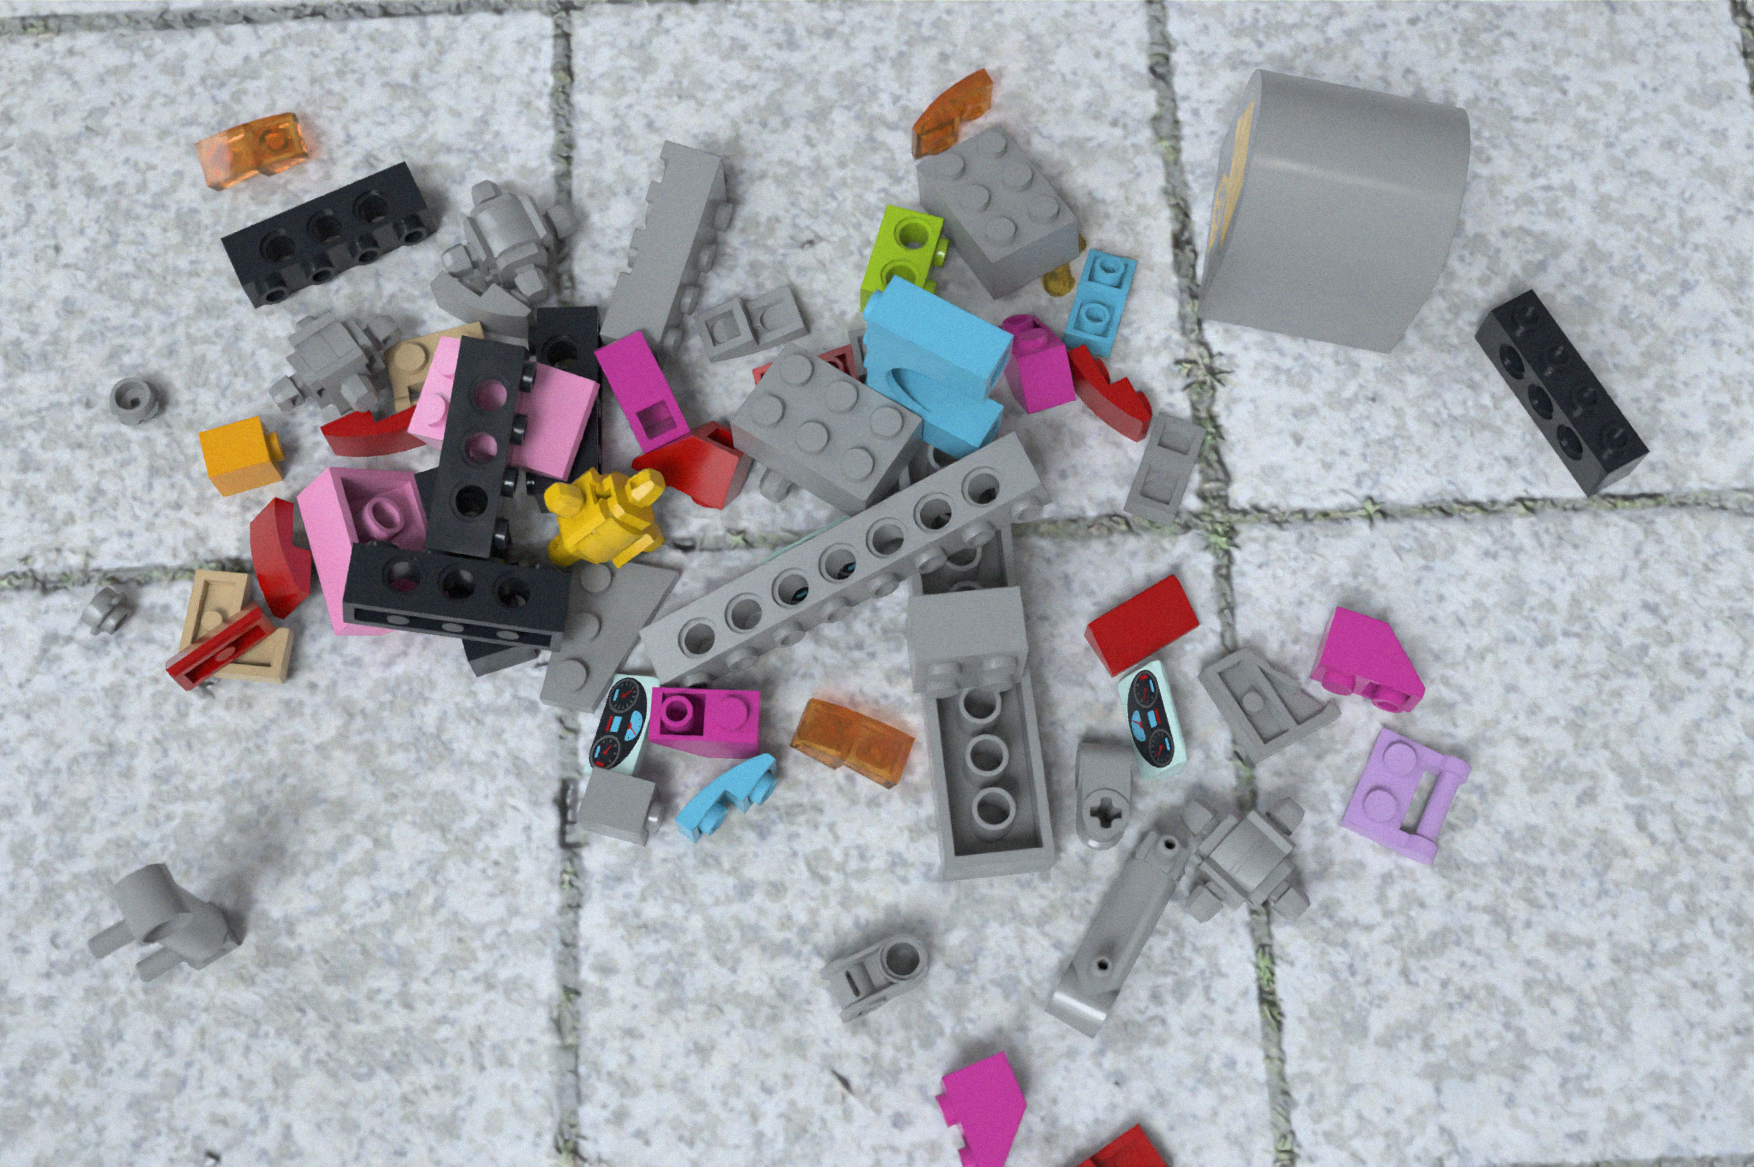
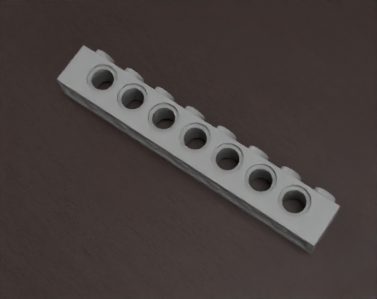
M1014 430L639 630V634L661 686L664 688L709 689L712 686V681L729 672L737 673L751 668L758 662L759 656L774 648H786L798 643L805 637V632L822 623H834L844 619L852 612V607L869 598H882L893 593L899 587V582L917 573L925 574L937 570L946 563L947 557L964 548L973 549L986 544L994 537L996 531L1013 522L1024 523L1035 518L1042 512L1045 505L1053 501ZM999 488V493L993 501L987 504H978V499L985 490ZM951 513V518L944 527L931 529V524L938 515ZM904 538L903 544L897 552L884 555V549L891 540ZM856 562L855 570L848 578L837 580L838 573L844 565ZM809 587L806 598L799 604L791 605L794 593L800 588ZM762 611L759 623L755 627L745 630L747 619L753 613ZM715 635L712 648L708 652L700 654V646L703 641Z

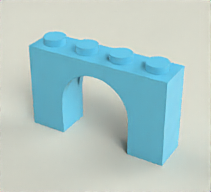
M894 275L884 292L877 289L872 294L863 312V320L867 321V330L863 338V344L867 345V354L863 362V367L867 369V377L864 384L923 418L922 441L960 460L992 443L1001 428L1004 405L988 398L1011 360L1014 335Z

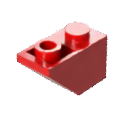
M711 421L690 429L691 432L645 454L642 452L633 459L632 469L640 472L643 469L652 468L661 473L666 487L675 488L691 496V499L700 506L717 508L722 511L741 494L753 458L734 447L730 428Z

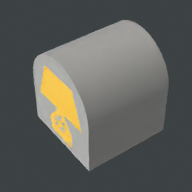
M1256 69L1249 79L1220 148L1196 317L1390 354L1434 289L1453 240L1463 201L1469 165L1470 123L1467 112L1460 107Z

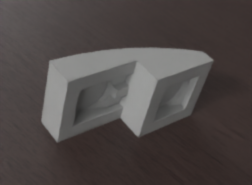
M789 285L745 304L736 297L693 316L710 362L724 361L758 353L809 334L794 292Z
M1159 412L1123 511L1171 528L1207 429Z

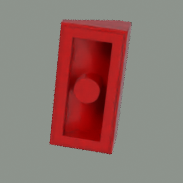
M1172 574L1089 623L1084 637L1111 677L1114 678L1198 628L1200 624L1179 580Z
M254 601L166 661V671L185 691H190L272 635L276 628L259 604Z

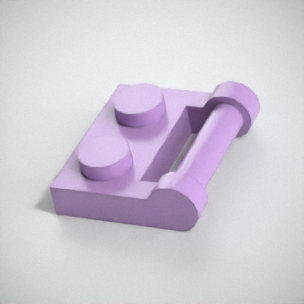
M1383 727L1377 735L1339 825L1414 861L1430 865L1433 863L1438 851L1435 841L1459 785L1466 784L1472 767L1460 758L1440 754ZM1425 770L1437 776L1438 780L1416 832L1412 835L1400 830V827Z

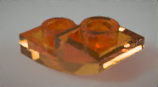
M985 68L955 83L936 98L920 115L912 127L911 154L915 161L929 154L935 156L948 150L954 143L958 142L959 122L974 121L991 108L993 81Z
M292 112L250 121L195 143L207 187L218 192L258 172L271 177L309 158L297 115Z
M811 698L807 701L789 746L833 770L844 765L877 784L890 789L898 785L915 738L864 714Z

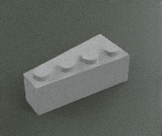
M665 140L660 154V159L664 160L665 165L664 176L661 183L651 180L645 198L649 202L645 216L646 229L644 231L635 228L629 245L628 267L632 269L631 273L620 272L600 331L601 342L605 346L640 329L661 371L667 357L674 358L677 354L682 338V330L679 329L684 315L690 316L696 307L699 296V287L696 286L701 272L707 274L710 271L716 252V246L713 245L718 231H726L732 214V204L727 203L722 157Z

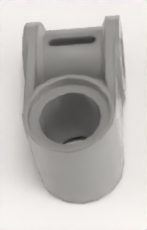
M1078 743L1075 764V789L1077 791L1076 830L1082 843L1091 849L1101 851L1109 850L1116 846L1129 824L1134 775L1133 746ZM1097 812L1105 813L1106 821L1111 823L1109 828L1100 827V820L1095 817Z
M899 933L864 950L847 954L823 967L819 973L823 980L830 981L843 1009L839 1016L843 1023H847L873 1012L887 1003V1001L919 986L927 976L929 964L926 948L920 939L911 934ZM908 949L914 952L919 958V965L916 970L905 976L893 973L888 967V960L895 951ZM848 976L852 977L860 993L858 997L853 993L847 980Z

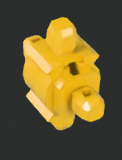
M591 467L570 485L557 482L550 486L544 494L545 503L548 510L557 515L560 533L549 542L547 547L549 559L552 563L565 567L570 566L579 559L595 565L611 560L619 569L640 552L651 553L664 544L665 538L660 525L654 522L655 517L651 504L664 493L666 488L661 473L652 468H647L632 477L617 471L611 474L600 475L594 467Z

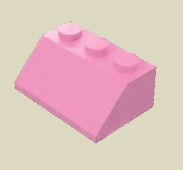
M328 466L296 496L335 636H380L396 631L394 629L343 623L342 600L353 542L367 544L369 541L382 540L395 544L399 549L419 552L427 549L424 548L428 522L415 481V472ZM400 579L391 584L392 588L400 592H408L418 586L409 579Z

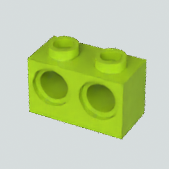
M887 204L860 288V312H864L870 297L877 289L885 291L894 275L934 295L936 294L938 282L931 280L935 266L944 268L950 247V239L943 238L944 218ZM917 242L923 245V247L910 249L905 247L904 244Z

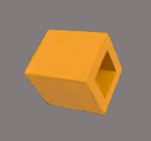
M259 416L198 433L208 477L223 498L283 480L279 462L286 460V453L282 440L277 431L269 432Z

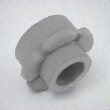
M129 377L122 379L114 385L110 392V410L112 414L119 416L118 419L122 424L137 426L141 421H149L157 415L160 409V404L157 401L160 396L159 391L155 385L147 381L145 382L140 378ZM135 400H140L138 406H132V403Z
M106 587L91 600L81 616V620L91 627L90 634L96 636L100 632L106 631L112 635L125 623L131 613V610L125 606L128 601L127 595L124 592L117 594L109 587Z

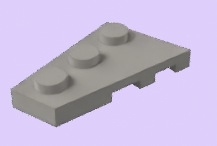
M583 559L576 561L571 576L560 652H551L540 694L542 704L594 714L612 686L615 675L619 674L626 664V657L640 637L639 630L653 622L656 617V610L667 593H671L679 581V572L627 562L618 569L611 560L606 563L600 562L597 565Z

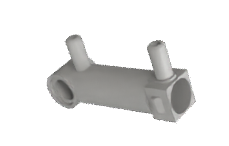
M1150 829L1144 841L1135 847L1131 854L1134 856V859L1131 858L1126 863L1044 1010L1091 1039H1094L1103 1024L1121 987L1177 887L1175 881L1179 882L1185 873V864L1192 852L1181 846L1177 836L1173 834L1162 836Z
M163 863L142 867L128 874L113 886L111 894L124 919L90 938L87 943L91 954L96 959H103L133 940H136L139 946L155 943L163 945L164 948L136 964V973L143 982L153 980L183 961L199 971L240 946L220 907L211 901L205 903L178 885L167 865Z

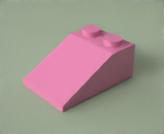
M445 336L440 338L407 431L439 451L442 449L461 341L460 339ZM537 362V374L533 393L523 394L520 413L528 415L526 437L523 446L514 445L511 466L519 467L520 471L567 481L600 384L596 381ZM498 384L486 386L479 396L480 407L485 411L500 409L507 397L505 388ZM481 436L475 439L470 447L471 457L474 456L475 460L487 463L492 461L497 453V443L490 436Z

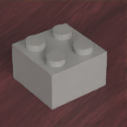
M1020 586L908 597L906 638L913 694L926 692V696L929 698H946L956 695L959 692L958 689L980 687V690L985 693H997L1011 689L1013 683H1021L1029 647Z

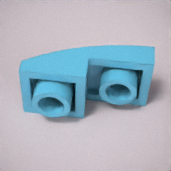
M1094 249L1089 250L1062 342L1065 343V346L1077 348L1085 344L1090 353L1107 358L1110 357L1137 261Z
M764 753L731 768L702 789L675 818L678 831L696 844L704 833L711 836L721 826L729 812L724 807L728 802L745 814L754 802L761 806L778 784V779L774 777L777 773L776 759L770 754Z

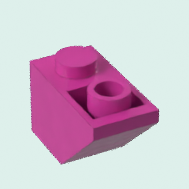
M1018 314L1004 319L1002 325L997 327L1014 335L1011 360L1005 368L1004 374L1012 395L1019 405L1028 414H1032L1076 400L1065 343L1035 315Z
M640 329L593 351L644 454L691 432Z
M1340 606L1336 607L1326 622L1309 678L1322 682L1321 686L1329 692L1344 696L1354 693L1371 699L1372 704L1381 710L1391 713H1402L1403 711L1410 713L1422 700L1426 688L1389 623Z
M652 687L649 742L706 758L751 759L759 756L761 752L763 715L760 691Z
M1002 1051L942 1077L939 1083L942 1093L934 1096L947 1128L957 1125L965 1146L957 1149V1153L963 1167H1004L1026 1109L1027 1103L1005 1052Z

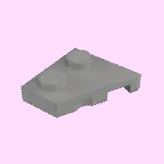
M1246 647L1205 667L1197 676L1255 765L1334 722L1342 714L1340 709L1333 703L1328 702L1324 706L1299 690L1302 683L1285 672L1272 669L1265 659Z

